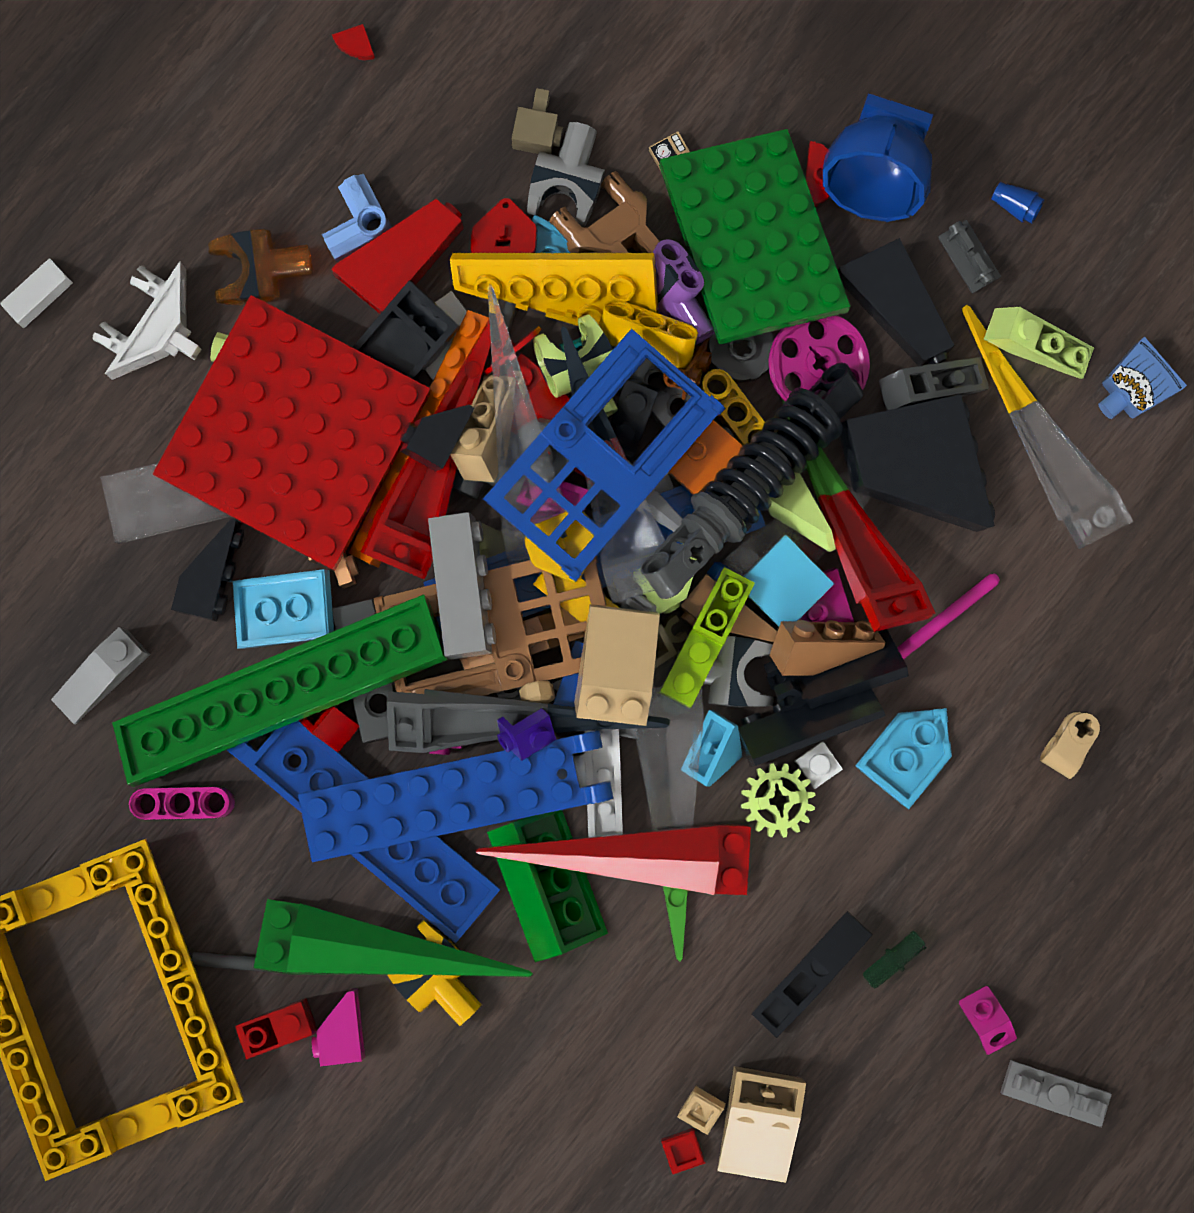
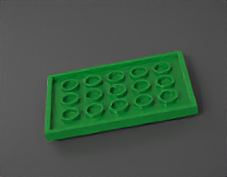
M788 129L660 159L659 167L688 254L704 279L701 293L719 345L848 313L850 304Z

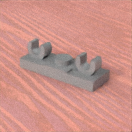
M1013 1060L1009 1062L1000 1091L1003 1095L1099 1127L1103 1125L1112 1095L1107 1091Z

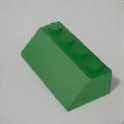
M562 810L525 817L487 832L492 846L573 839ZM496 857L535 963L562 955L608 934L585 872Z

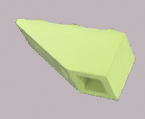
M1021 307L995 308L984 340L1008 353L1079 379L1084 378L1094 347Z

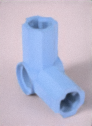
M364 174L353 175L345 179L338 187L354 218L322 234L336 262L348 257L392 228ZM374 219L381 220V224L376 230H367L369 222Z

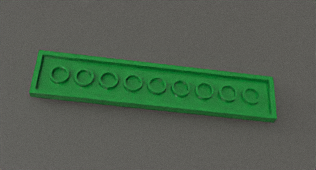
M423 594L112 722L127 784L133 788L448 660L444 655L443 643L429 599Z

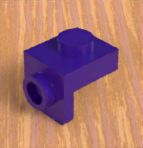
M542 708L513 726L503 716L497 719L500 730L497 738L506 752L512 751L521 761L556 740L550 716Z

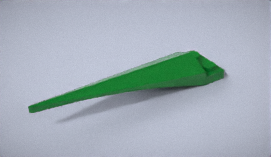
M267 899L253 967L257 970L288 975L533 976L530 970L301 903L295 904Z

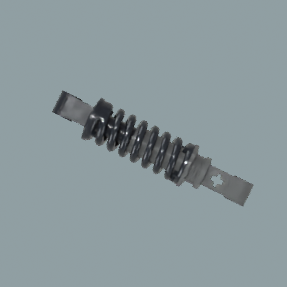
M838 363L832 365L824 371L821 378L809 390L803 388L794 389L789 394L787 401L776 410L774 418L767 420L762 430L752 435L750 443L743 445L739 450V454L728 461L727 467L716 473L715 481L708 482L698 493L691 497V503L695 511L692 514H687L682 519V524L667 537L665 542L641 566V572L661 599H668L677 595L694 574L707 563L710 557L720 552L725 541L731 543L741 542L747 531L752 527L751 524L759 520L760 514L758 510L766 511L771 507L772 501L770 497H781L784 490L782 485L789 486L795 482L794 472L802 473L806 470V460L812 461L818 457V447H828L833 440L842 434L843 427L840 419L863 397V390L848 364Z

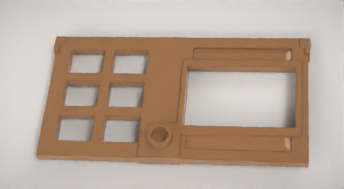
M597 555L584 570L586 586L557 593L553 574L536 568L531 560L488 570V575L483 576L484 589H489L492 599V609L487 610L489 624H494L496 632V644H492L494 663L407 684L406 677L394 681L396 691L424 694V690L429 689L487 696L520 688L525 684L535 681H548L579 673L581 657L573 659L568 635L586 631L587 621L565 626L560 603L589 595L592 605L607 606L597 567ZM543 572L548 595L519 603L514 579ZM436 584L385 597H375L376 614L424 594L429 599L434 617H438L440 614ZM551 605L556 628L527 636L522 612ZM558 638L563 662L535 668L530 644Z

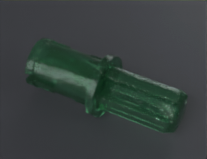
M911 931L909 935L891 950L889 948L884 950L886 954L864 971V979L874 989L878 988L898 970L903 972L905 970L904 966L927 948L926 944L915 931Z

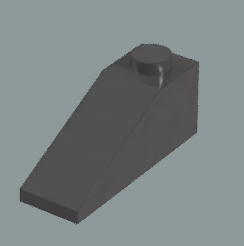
M981 357L904 368L878 380L886 411L959 394L966 396L989 389Z

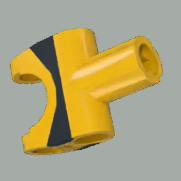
M423 920L417 926L426 937L425 940L460 950L447 936L426 920ZM387 975L401 995L418 1012L421 1013L430 1003L436 1000L459 1026L482 1006L458 979L459 976Z

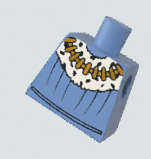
M1144 337L1127 352L1102 382L1110 395L1102 400L1098 406L1109 419H1113L1122 410L1133 419L1172 397L1187 385Z

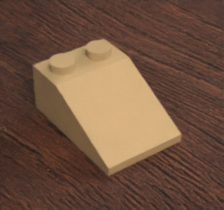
M590 604L574 700L577 718L647 725L653 688L659 613Z

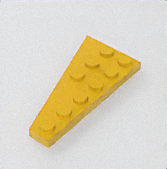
M452 253L450 258L454 290L491 301L500 299L516 304L515 308L528 311V308L545 312L546 317L578 326V318L587 314L593 317L600 326L604 305L611 300L624 301L659 313L654 253Z

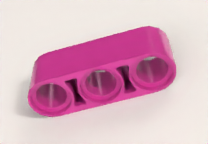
M222 787L143 788L134 792L129 800L131 813L138 819L144 820L221 818L229 815L235 805L234 796L231 791ZM182 793L187 795L190 800V806L184 813L179 812L175 807V799ZM214 793L221 794L225 801L223 809L219 812H214L209 806V799ZM146 794L151 795L155 800V808L149 814L142 810L140 804L141 799Z

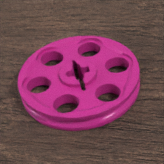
M837 315L816 320L824 327V335L821 339H814L809 334L808 327L810 322L779 331L770 348L768 365L773 386L785 402L792 392L785 386V377L788 373L796 374L801 381L800 388L809 390L821 378L825 370L838 363L848 364L851 371L854 372L862 390L864 389L870 369L869 353L863 337L850 322ZM841 336H847L852 340L853 350L850 354H844L839 350L838 340ZM786 339L793 340L797 344L798 352L794 358H789L782 352V343ZM815 357L817 359L822 357L825 359V363L822 365L824 371L821 368L814 369Z

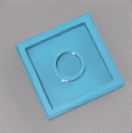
M784 535L743 576L755 582L748 597L778 627L781 621H798L834 585L787 535Z

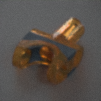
M258 229L236 232L216 238L208 243L209 254L214 256L227 255V258H235L242 263L240 277L234 283L227 285L226 288L215 291V300L220 304L245 305L250 295L266 303L280 299L277 279L313 274L309 245L273 249L271 231Z

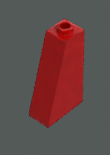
M435 199L335 264L331 270L336 279L381 314L409 280L415 285L420 281L464 229L460 219L462 214L449 202L443 205Z

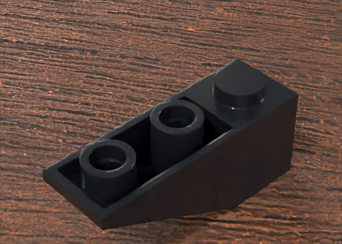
M231 518L179 576L171 610L216 622L219 615H224L228 602V596L224 595L227 582H232L236 570V562H232L235 549L241 548L244 539V529H240L242 523Z

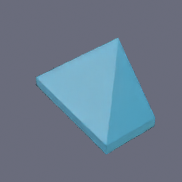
M709 710L682 767V771L706 787L714 784L743 757L738 726L714 710Z

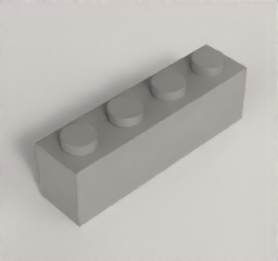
M469 512L428 518L444 655L454 660L493 654L492 644H496V632L494 624H489L487 610L492 609V599L489 589H484L483 576L488 575L486 557L485 555H480L479 542L484 539L482 524L480 521H476V518Z

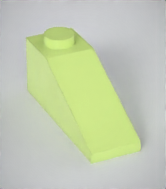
M794 472L795 482L789 486L782 485L784 490L781 497H770L772 503L768 511L777 520L831 552L836 549L832 530L801 474Z

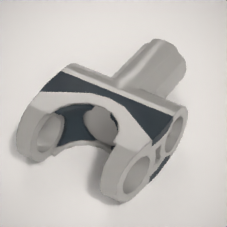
M569 122L559 156L539 152L531 177L527 205L528 214L536 216L540 205L543 206L545 200L551 195L557 193L565 194L571 197L576 204L577 215L575 220L582 227L586 226L597 203L605 173L604 169L587 165L597 134L595 129L583 123Z
M728 636L703 683L710 685L708 704L738 708L773 706L774 697L760 695V692L754 691L747 685L744 677V671L749 661L755 658H762V656H770L773 644L750 638Z

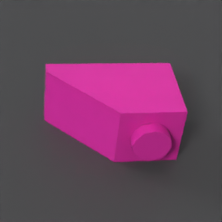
M358 988L350 989L316 1031L317 1037H312L313 1057L319 1058L320 1067L362 1062L365 1058Z

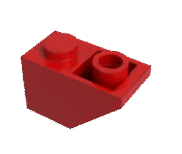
M307 998L274 1009L235 1026L246 1059L312 1036L318 1030Z

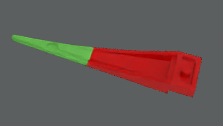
M818 447V457L812 461L806 460L807 471L824 517L832 530L834 544L856 604H862L873 631L876 632L929 619L935 614V610L922 582L880 533L849 491L822 448Z

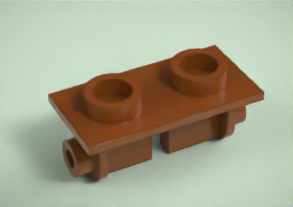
M707 338L701 346L695 345L692 361L688 367L678 368L697 386H699L702 372H708L712 361V353L708 352L710 338ZM665 373L663 374L664 382L668 387L682 389ZM683 390L682 399L685 400L688 393Z

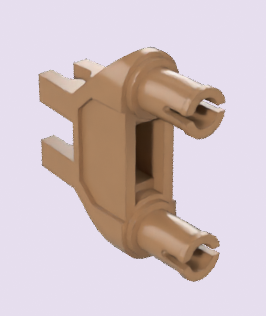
M617 171L611 173L613 179L608 175L601 183V187L619 205L588 228L582 227L568 212L566 207L560 208L561 215L556 211L549 220L568 241L567 249L570 253H629L627 250L631 247L637 253H653L654 248L660 242L646 226V196L642 192L633 191Z

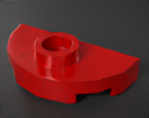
M810 141L805 179L814 205L817 207L830 197L824 190L825 187H823L824 158L829 149L823 144Z

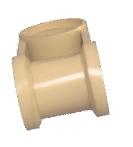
M1073 712L1067 715L1055 735L1044 748L1040 761L1068 779L1074 777L1099 735L1100 724L1098 720L1088 713ZM1076 722H1084L1083 727L1087 729L1085 734L1078 733L1079 729L1075 727Z

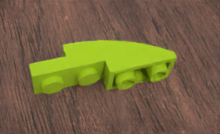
M725 567L723 568L659 693L688 708L692 707L755 582Z

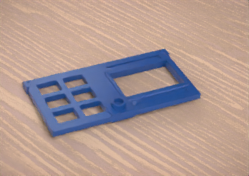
M631 328L483 500L561 567V570L576 582L582 575L583 570L715 417L725 410V407L712 395L706 394ZM647 358L688 393L691 398L634 464L631 465L587 426ZM551 445L568 460V463L550 483H547L531 469V466L547 447ZM574 468L580 470L594 483L576 506L556 490ZM522 476H526L542 490V493L522 514L504 497ZM600 490H603L620 505L602 528H599L582 513ZM548 498H551L568 513L550 536H547L530 521ZM576 520L594 537L574 559L557 545L556 541Z

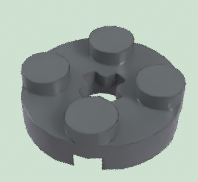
M772 332L719 345L714 333L710 338L708 349L712 353L711 365L715 369L726 371L735 382L756 381L769 370V353L774 336ZM742 340L748 341L747 347L752 352L750 354L745 353L743 357L738 356L737 350L733 348V344H740Z

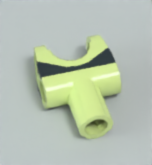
M587 314L578 318V326L582 335V349L577 352L590 377L613 349L598 323ZM544 334L534 337L535 355L551 393L554 397L558 398L571 392L565 352L556 348L553 342L550 343ZM613 398L603 408L607 417L618 410Z

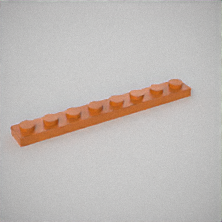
M470 310L467 311L430 386L432 392L417 420L434 414L489 317ZM400 451L387 473L382 487L349 551V554L379 568L381 561L367 556L360 551L374 522V515L409 457Z

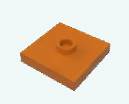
M713 420L668 473L694 495L708 482L715 481L716 473L727 467L728 461L739 454V450L743 445Z

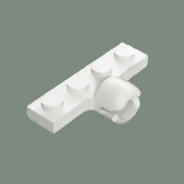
M619 729L599 730L603 748L586 751L580 755H573L580 787L610 781L614 797L612 800L587 805L588 838L623 834ZM587 730L585 731V733L597 730ZM559 769L557 772L558 777L561 779L566 778L567 771Z

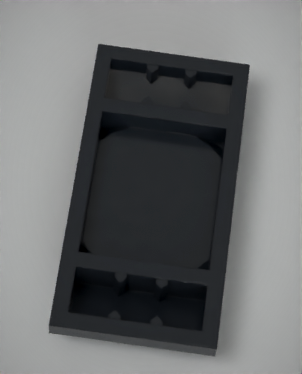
M409 280L352 348L416 380L440 356L460 328V325Z

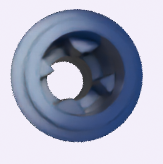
M1003 182L998 184L991 200L997 202L998 205L1020 222L1027 221L1031 224L1039 214L1045 199L1038 196L1039 192Z

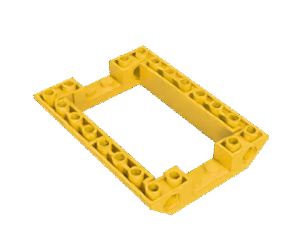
M147 839L80 864L77 868L26 888L14 890L0 896V1059L45 1181L110 1156L119 1149L174 1127H183L244 1102ZM125 886L197 1080L76 1128L5 933Z

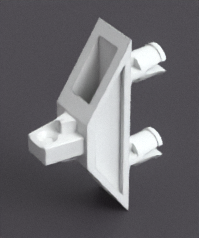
M181 261L166 281L148 271L144 266L137 268L148 282L132 276L130 284L152 296L154 301L129 337L117 331L106 322H102L100 326L111 338L94 332V341L99 342L117 354L105 372L110 379H116L165 358L169 354L175 357L178 351L193 360L201 352L202 349L188 339L191 331L187 329L186 268Z

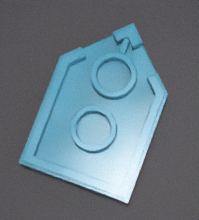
M947 708L898 713L855 766L901 805L910 809L952 757L948 734Z

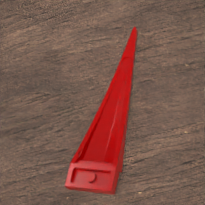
M498 311L491 314L434 414L468 404L472 405L498 323ZM451 455L444 468L438 471H434L408 457L373 517L374 522L362 546L361 553L425 580L433 562L428 518L446 516L457 469Z
M707 824L609 836L480 847L475 851L486 856L712 895H747L751 826Z

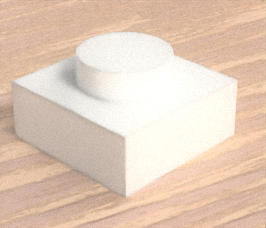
M824 741L794 761L806 779L811 781L810 784L813 789H816L843 770Z

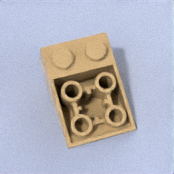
M734 1066L717 1171L786 1183L802 1114L806 1082L803 1078Z

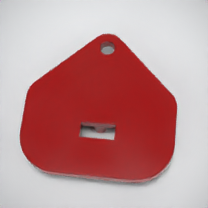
M504 198L473 226L471 253H535L537 247V226L511 199ZM510 241V246H497V242Z
M539 326L516 343L509 338L504 343L508 350L484 370L485 374L488 375L531 341L542 329Z

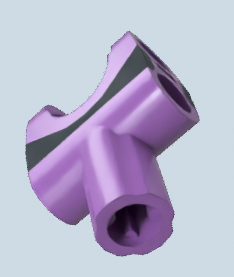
M669 239L662 240L653 250L655 255L659 314L696 328L698 335L695 345H698L715 333L712 323L695 298L704 286L703 276L692 258L678 242ZM661 249L671 250L676 260L666 258L662 254Z

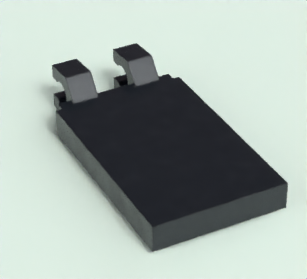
M888 629L878 631L886 642L883 649L813 676H782L774 661L764 664L767 681L771 690H774L776 693L777 703L781 712L800 708L808 703L810 709L908 677L907 665Z

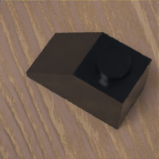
M468 404L416 420L414 424L409 422L400 437V441L404 442L400 452L434 471L443 469L474 407Z

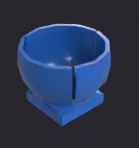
M868 93L859 120L845 127L833 141L825 155L823 165L824 190L839 207L860 218L890 222L909 218L910 215L913 216L925 203L931 189L932 154L926 146L924 139L930 127L933 114Z

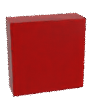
M694 1128L661 1139L673 1175L705 1164Z

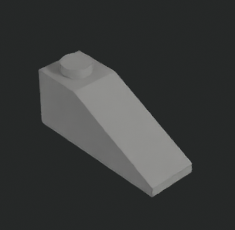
M118 627L88 656L51 700L76 725L151 654L127 629Z

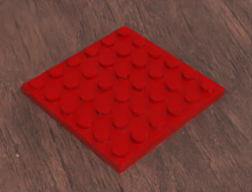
M250 295L156 466L153 475L335 571L404 443L400 441V437L409 422L415 423L432 390L418 381Z

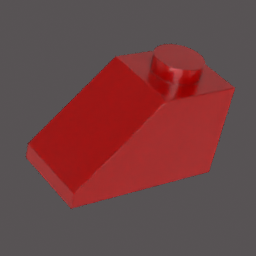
M337 705L299 720L313 735L336 752H339L350 741L353 734L359 728V725Z

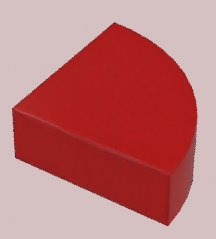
M363 24L332 34L336 46L342 52L359 60L375 59Z

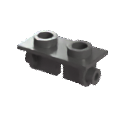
M967 220L956 222L949 227L950 230L938 236V239L972 294L1001 277Z

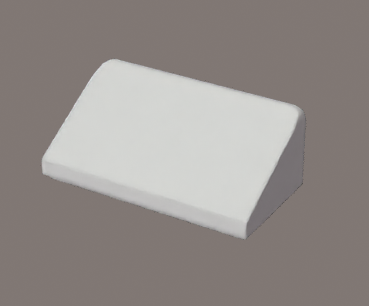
M49 258L0 304L22 328H25L73 282Z

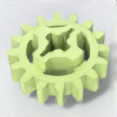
M772 763L769 764L768 773H765L761 768L756 769L759 777L757 780L750 777L746 779L751 788L750 790H741V794L748 797V802L741 804V808L750 809L751 813L745 819L747 822L757 821L755 826L757 832L767 827V836L773 837L775 830H779L780 835L784 838L787 837L788 828H791L795 833L800 832L797 824L799 821L804 823L810 822L805 812L806 810H815V806L808 804V799L816 795L815 792H807L805 789L811 782L809 779L802 781L798 779L801 770L796 769L790 774L788 773V764H783L781 770L777 771L776 766ZM781 777L791 781L798 791L791 792L785 788ZM768 780V789L764 795L755 798L760 785ZM778 790L779 795L786 796V802L781 804L780 811H778L776 805H770L769 799L775 796L774 791ZM800 803L798 812L788 821L789 810L794 804ZM766 809L772 813L775 823L765 820L757 810Z

